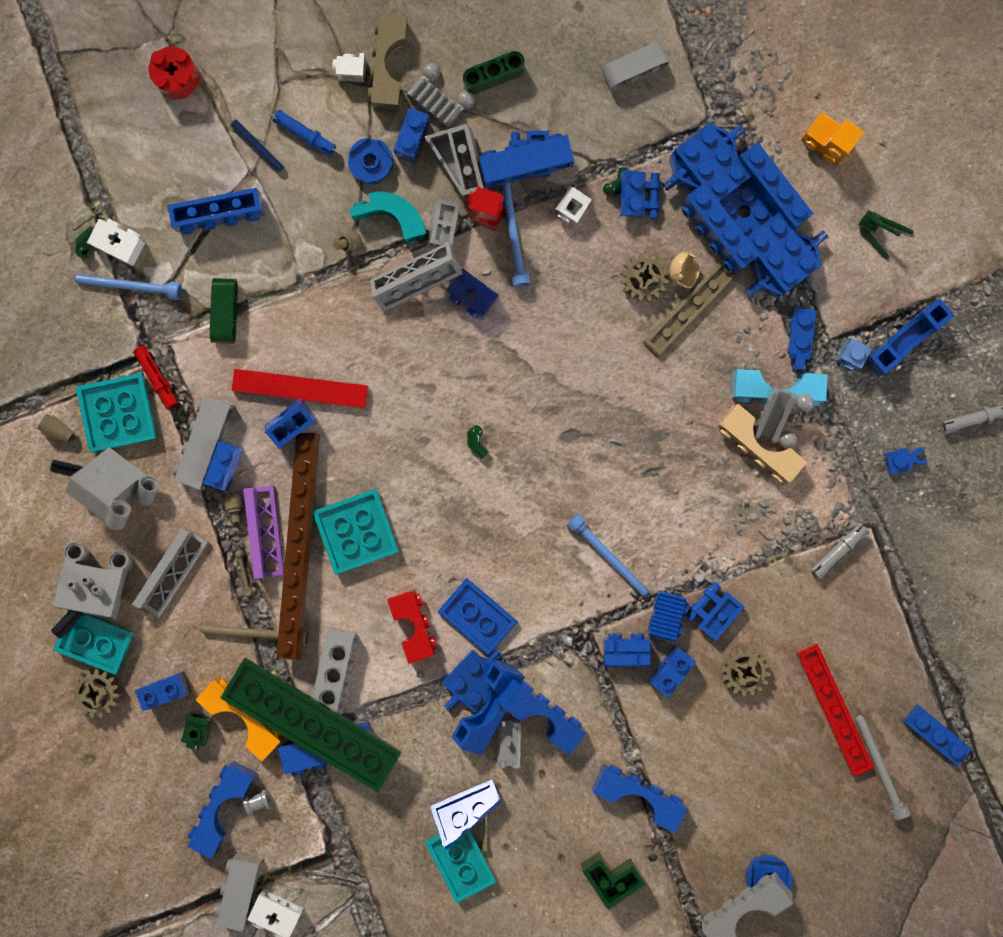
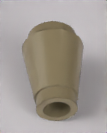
M48 414L43 417L37 428L41 431V434L66 443L70 441L74 434V431L70 430L57 417Z

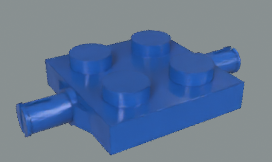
M471 649L442 680V684L453 695L444 705L448 711L451 712L460 702L476 713L488 700L489 687L483 678L493 660L498 661L503 656L497 649L488 659Z

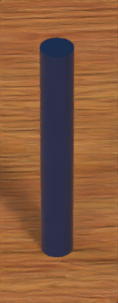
M237 119L231 123V127L278 173L283 170L284 165Z

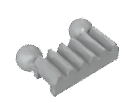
M429 63L423 68V76L407 92V97L446 129H450L451 124L462 114L464 109L467 110L473 107L475 98L468 91L461 92L457 97L458 104L455 105L451 99L449 100L445 94L440 93L439 89L434 88L429 83L436 81L440 77L439 67L434 63Z
M771 388V395L767 397L764 411H761V417L758 418L757 426L755 425L754 427L755 438L759 439L760 436L770 438L772 443L779 442L784 449L793 448L797 443L796 435L790 431L783 432L782 434L781 432L793 405H796L797 409L801 412H808L814 407L812 396L808 394L796 396L795 393Z

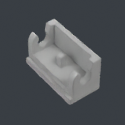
M437 199L434 202L426 247H439L447 242L452 246L460 203Z
M502 718L498 726L497 764H500L501 768L512 766L514 769H520L521 721L519 719Z

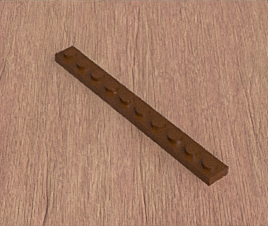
M299 433L296 436L276 658L300 660L320 443V434Z

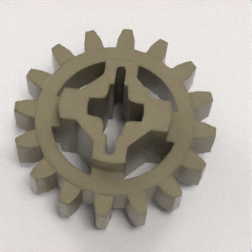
M639 253L637 260L632 256L630 258L632 264L625 263L624 267L627 271H621L620 274L625 277L620 283L627 285L624 293L630 291L631 299L635 295L638 296V302H641L643 298L650 302L651 296L658 299L660 297L658 291L661 293L666 291L662 285H668L669 280L664 279V277L669 275V271H663L666 263L659 264V256L654 260L651 259V253L646 258H644L642 253ZM643 264L641 269L632 270L635 266ZM652 266L658 271V274H655ZM647 269L646 274L649 279L643 286V278L639 276H642ZM631 281L636 283L638 290L633 287ZM658 285L654 290L646 292L649 286Z
M748 646L745 647L744 651L737 647L736 654L731 651L728 652L730 659L723 658V661L727 664L720 667L726 673L721 676V679L728 680L725 686L727 688L733 686V693L736 694L740 690V694L745 697L748 691L750 695L754 696L755 689L760 692L763 691L760 686L762 683L768 685L765 676H771V673L766 671L770 664L763 663L766 657L764 655L758 656L759 651L757 649H754L751 653V649ZM746 657L745 660L736 662L737 659ZM757 663L759 664L760 674L757 673L755 668ZM737 667L748 669L753 676L750 674L743 675ZM731 668L735 671L736 676L734 680L731 676ZM755 681L753 684L745 686L747 682Z
M99 668L95 669L94 672L92 669L86 670V674H79L78 678L80 680L72 682L76 688L70 690L71 694H75V697L70 701L77 702L78 704L75 710L83 709L82 716L90 713V718H95L97 713L100 718L105 716L106 712L111 713L113 711L112 706L119 704L115 698L122 695V693L116 691L117 688L121 687L120 684H114L116 676L110 678L108 677L109 672L105 671L102 674ZM84 684H85L86 688H85L84 692L82 693V689H83V686H84ZM93 691H98L99 695H93ZM110 693L109 699L106 703V697Z

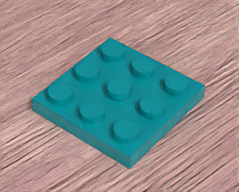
M144 373L76 387L89 453L104 451L108 447L113 449L158 439Z
M377 488L313 511L335 575L399 552Z

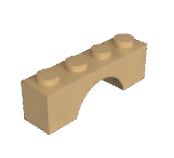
M734 405L717 425L721 428L719 432L728 440L734 439L738 443L737 448L746 455L750 453L754 456V462L762 469L767 467L772 472L771 476L780 484L783 482L791 483L808 462L791 448L779 452H771L762 448L757 443L753 433L756 418L741 405Z

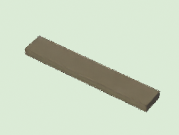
M724 259L705 276L643 341L658 357L739 274L728 272L723 265Z

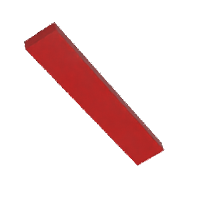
M234 369L231 391L296 400L302 398L304 401L366 408L368 386Z
M818 644L796 652L851 775L856 777L874 769Z

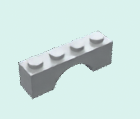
M776 872L771 875H765L759 880L758 884L752 888H745L740 893V896L734 900L729 899L724 902L716 912L711 911L706 914L702 920V932L706 937H737L736 924L742 915L749 911L762 910L775 916L793 904L792 892Z

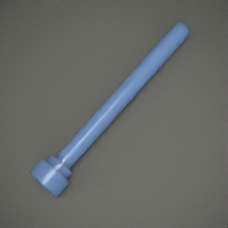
M506 183L501 185L515 268L512 283L513 287H523L530 285L531 282L529 274H527L523 267L510 184Z
M79 274L74 277L75 282L79 284L164 294L171 300H180L182 295V284L180 282L171 281L165 285Z
M577 513L566 526L572 532H579L643 597L648 596L649 590L586 527L585 519Z

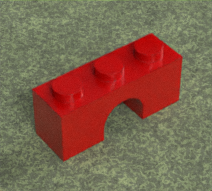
M478 186L475 193L470 192L467 200V210H469L468 215H470L471 223L496 231L503 213V195Z
M413 589L389 597L387 601L394 621L407 618L415 625V634L401 642L408 664L434 656L435 649H438L434 636L430 637L427 628L431 626L427 614H422L420 607L424 605L420 593L416 594Z

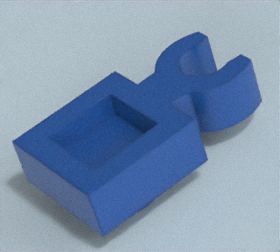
M908 448L884 453L889 475L913 470L912 463L916 465L926 464L927 460H919L917 458V454L925 451V449L916 448L910 454Z

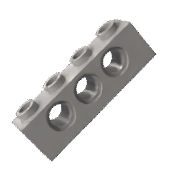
M329 627L312 698L342 715L344 705H341L342 696L346 697L349 683H346L347 674L352 673L354 661H351L352 652L357 651L359 639L356 638L357 632ZM339 647L345 651L343 659L335 657V648ZM330 670H337L340 673V680L333 681L330 679ZM326 692L333 693L335 702L328 703L324 699V694Z

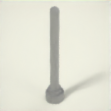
M858 715L855 720L891 801L890 813L893 820L904 819L911 814L907 804L900 801L865 718L862 715Z

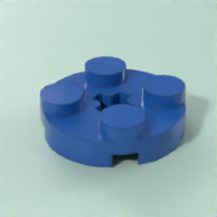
M363 138L351 147L348 167L357 180L367 185L379 183L387 178L393 168L392 154L389 147L383 141ZM366 157H375V165L366 166Z
M761 855L751 860L746 870L745 879L747 886L752 888L767 873L773 874L776 872L790 890L792 886V873L786 863L779 857Z

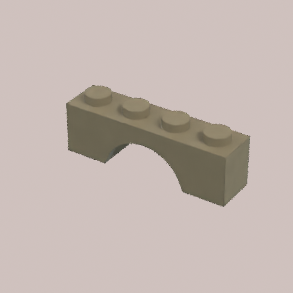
M380 13L379 21L375 22V35H378L377 43H373L372 56L376 58L375 65H371L370 79H373V87L368 89V101H371L373 109L400 111L401 84L388 74L386 66L390 55L407 44L409 25L407 16Z

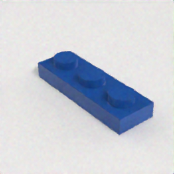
M918 704L903 720L906 725L957 767L972 750Z

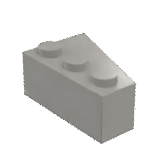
M468 124L424 136L466 200H468L470 192L475 193L477 186L487 189L479 163V154L473 131Z

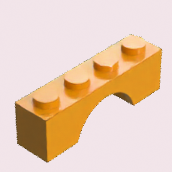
M217 677L195 700L211 715L222 711H229L239 715L246 723L248 729V740L245 747L262 762L284 737L222 700L220 697L229 681L225 678Z

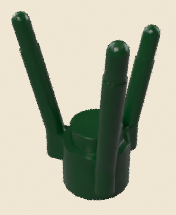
M870 210L866 212L858 224L862 227L860 232L871 241L886 259H889L890 256L871 235L870 230L875 232L880 226L890 233L900 236L901 233L892 228L895 227L909 234L914 233V230Z

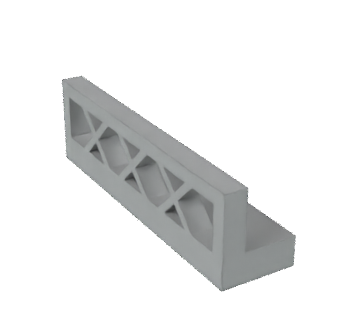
M447 242L371 279L372 297L383 312L462 275V269L454 258L451 244ZM447 252L446 256L438 259L441 254ZM426 262V264L424 265V267H421V268L418 269V267H419L421 264H423V263ZM406 272V274L403 277L398 278L400 274ZM387 281L384 286L378 288L379 284Z
M187 527L181 528L132 605L139 609L145 608L157 617H161L209 541ZM193 537L202 544L196 552L189 553L187 543ZM186 557L187 567L185 570L177 572L175 561L177 558ZM173 575L175 582L173 589L164 591V578ZM161 594L163 604L157 610L148 603L154 595Z

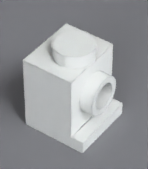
M360 53L359 57L353 54H343V56H337V59H333L332 71L336 73L338 81L365 83L366 58L364 53Z
M568 186L567 191L555 210L560 212L558 217L567 223L571 220L578 223L592 199L574 187ZM572 201L573 208L568 210L567 206Z

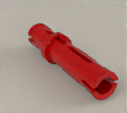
M143 345L136 348L133 354L150 380L153 392L158 394L165 409L169 410L177 406L179 402L170 389L169 381H165L147 347Z

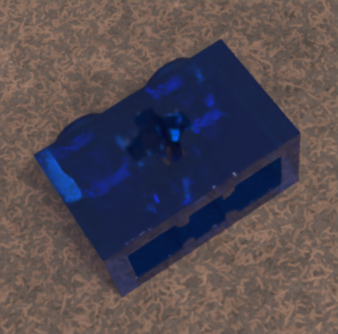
M462 268L463 274L457 276L447 288L448 299L458 306L461 303L467 307L466 312L473 318L477 319L479 316L481 319H484L499 299V295ZM467 292H476V300L473 298L467 300Z

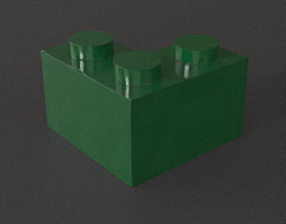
M600 852L581 863L582 872L608 910L646 885L643 875L631 858L611 870Z

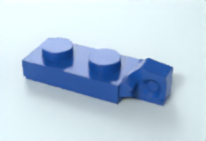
M792 309L787 351L789 358H793L792 370H804L805 360H810L816 310Z

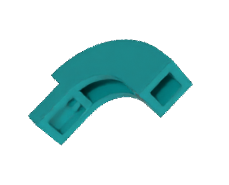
M388 192L368 193L371 202L360 201L355 203L354 207L349 208L353 221L376 215H387L394 218L401 226L406 244L427 238L426 230L418 211L411 203L396 194Z

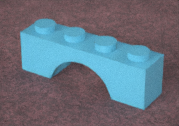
M736 369L733 371L732 398H738V402L752 403V399H759L761 404L767 403V397L771 395V388L773 387L764 381L760 370ZM801 374L791 388L783 391L795 393L796 396L808 394L814 399V407H819V403L826 402L828 374Z

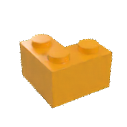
M821 112L801 140L805 142V146L810 150H816L821 153L825 161L838 165L850 153L864 134V131L847 119L840 125Z

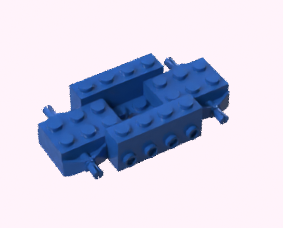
M710 122L677 147L670 155L669 161L673 175L662 185L666 187V191H669L676 184H681L693 191L682 202L681 210L687 219H692L696 224L695 229L701 237L705 236L710 242L709 247L716 255L719 254L725 260L723 265L728 272L737 274L751 264L755 281L754 284L745 289L746 294L754 289L748 294L749 297H752L759 290H764L770 295L780 298L821 266L818 245L828 239V235L826 234L819 239L826 233L822 230L815 237L810 238L795 231L814 213L759 142L746 150L738 158L735 141L746 132L745 128L742 129L743 125L740 124L734 130L728 132ZM740 207L747 208L749 210V217H740L738 209Z

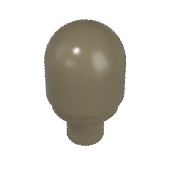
M348 232L342 234L338 241L333 243V246L336 250L352 251L361 245V237L356 232Z
M229 492L224 498L225 510L227 514H231L232 523H240V513L243 512L244 508L242 497L237 492Z

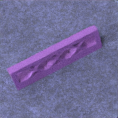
M274 486L245 488L243 490L254 579L284 575ZM269 491L270 501L265 507L258 502L257 492ZM265 511L273 519V523L268 529L260 522V518ZM267 534L275 539L276 545L271 551L263 546V540ZM270 556L278 561L279 571L266 572L265 563Z

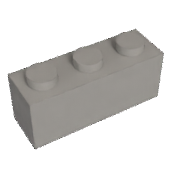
M236 853L232 859L228 860L225 873H228L227 881H223L220 895H223L222 903H218L215 911V917L218 918L216 926L240 932L244 931L251 911L262 858Z

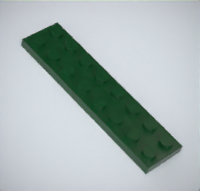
M246 657L242 660L220 697L222 700L377 793L402 753L398 748Z

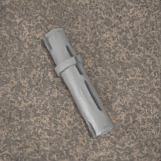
M1003 405L992 408L985 407L979 412L942 421V430L945 435L978 425L993 424L994 421L1003 419Z
M858 523L849 534L843 535L840 538L841 541L810 570L821 580L845 555L856 549L855 546L870 533L868 529L861 523Z

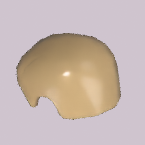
M682 252L672 260L669 275L675 285L691 288L696 283L700 273V264L693 259L696 258L695 255L689 252Z

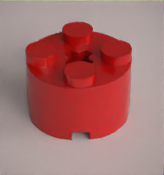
M173 46L164 47L152 53L149 63V75L157 88L171 99H184L190 96L191 92L199 84L200 74L198 67L184 49Z

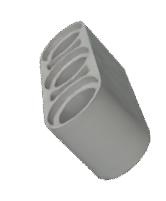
M655 42L606 64L601 70L610 90L613 91L663 69L669 64V61L661 43Z

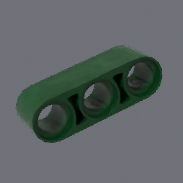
M511 51L468 68L463 73L464 89L472 94H477L518 78L524 72V56L518 51ZM517 61L520 63V66L512 68L509 66V63ZM491 69H497L500 73L493 77L488 72ZM471 77H476L479 81L477 84L472 85L467 80Z
M212 279L210 308L211 343H235L238 301L237 279Z

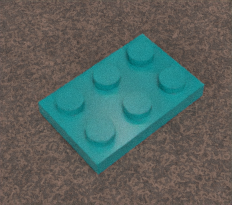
M84 614L63 638H57L53 651L117 675L135 632L93 615Z
M471 829L447 850L443 846L439 833L425 840V844L456 903L496 883V878Z

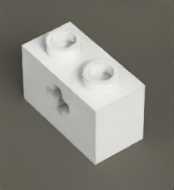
M99 219L87 243L134 266L145 245V242L139 239L140 234L131 229H128L127 232L119 229L121 225L111 219H108L107 222ZM115 238L120 239V243L114 242Z
M263 889L247 920L252 922L251 924L258 929L265 928L271 931L275 937H290L303 907ZM273 913L277 914L276 919L272 918Z

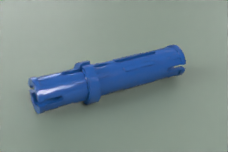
M278 110L275 113L274 123L305 141L308 147L316 148L327 155V157L333 155L337 145L322 137L320 132L309 129L282 110Z

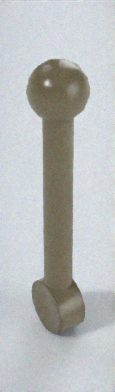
M238 550L235 556L239 559L245 586L243 594L250 596L253 590L248 584L243 561L244 552Z
M487 815L483 818V853H487Z

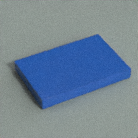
M468 578L461 583L438 610L441 616L488 656L518 622Z

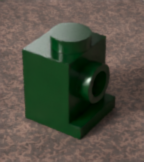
M190 713L185 719L186 723L181 742L186 743V747L189 749L199 750L200 747H204L208 742L213 717ZM192 730L198 732V737L192 736Z

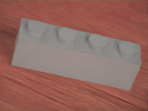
M204 396V399L199 401L197 406V412L199 413L196 421L193 420L190 425L189 433L191 435L189 441H186L182 447L181 454H183L181 463L178 462L174 469V481L198 490H205L206 484L203 483V480H205L204 476L207 475V468L210 467V459L215 454L214 450H216L217 442L223 441L235 406L208 396Z

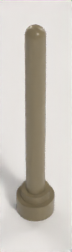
M202 625L200 627V631L203 634L278 640L279 632L215 625ZM303 628L302 647H306L308 643L309 633L308 629Z

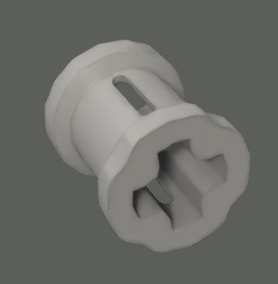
M267 789L262 790V793L256 795H245L243 798L248 816L253 815L255 811L272 808Z

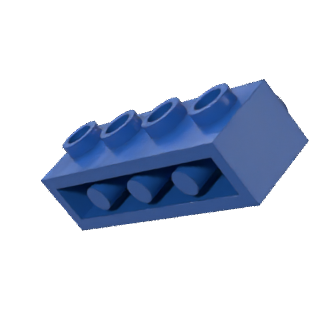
M554 134L548 140L540 141V139L528 141L527 145L524 146L510 145L505 147L504 151H486L483 153V156L479 157V163L485 187L490 188L573 167L574 157L568 135Z
M257 188L167 205L171 227L182 235L191 234L194 232V229L212 230L216 228V225L232 226L238 224L240 220L246 219L251 222L259 220L260 216H265L262 195Z

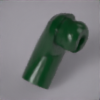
M619 168L617 179L603 186L605 195L616 196L621 193L622 171L629 170L628 168Z
M91 225L75 239V251L80 258H87L91 253V245L87 243L94 229Z
M474 425L467 432V446L482 460L489 451L480 444V436L483 433L482 428Z

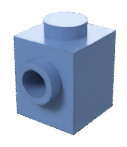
M851 338L844 342L835 361L840 363L842 368L850 372L860 370L872 348Z

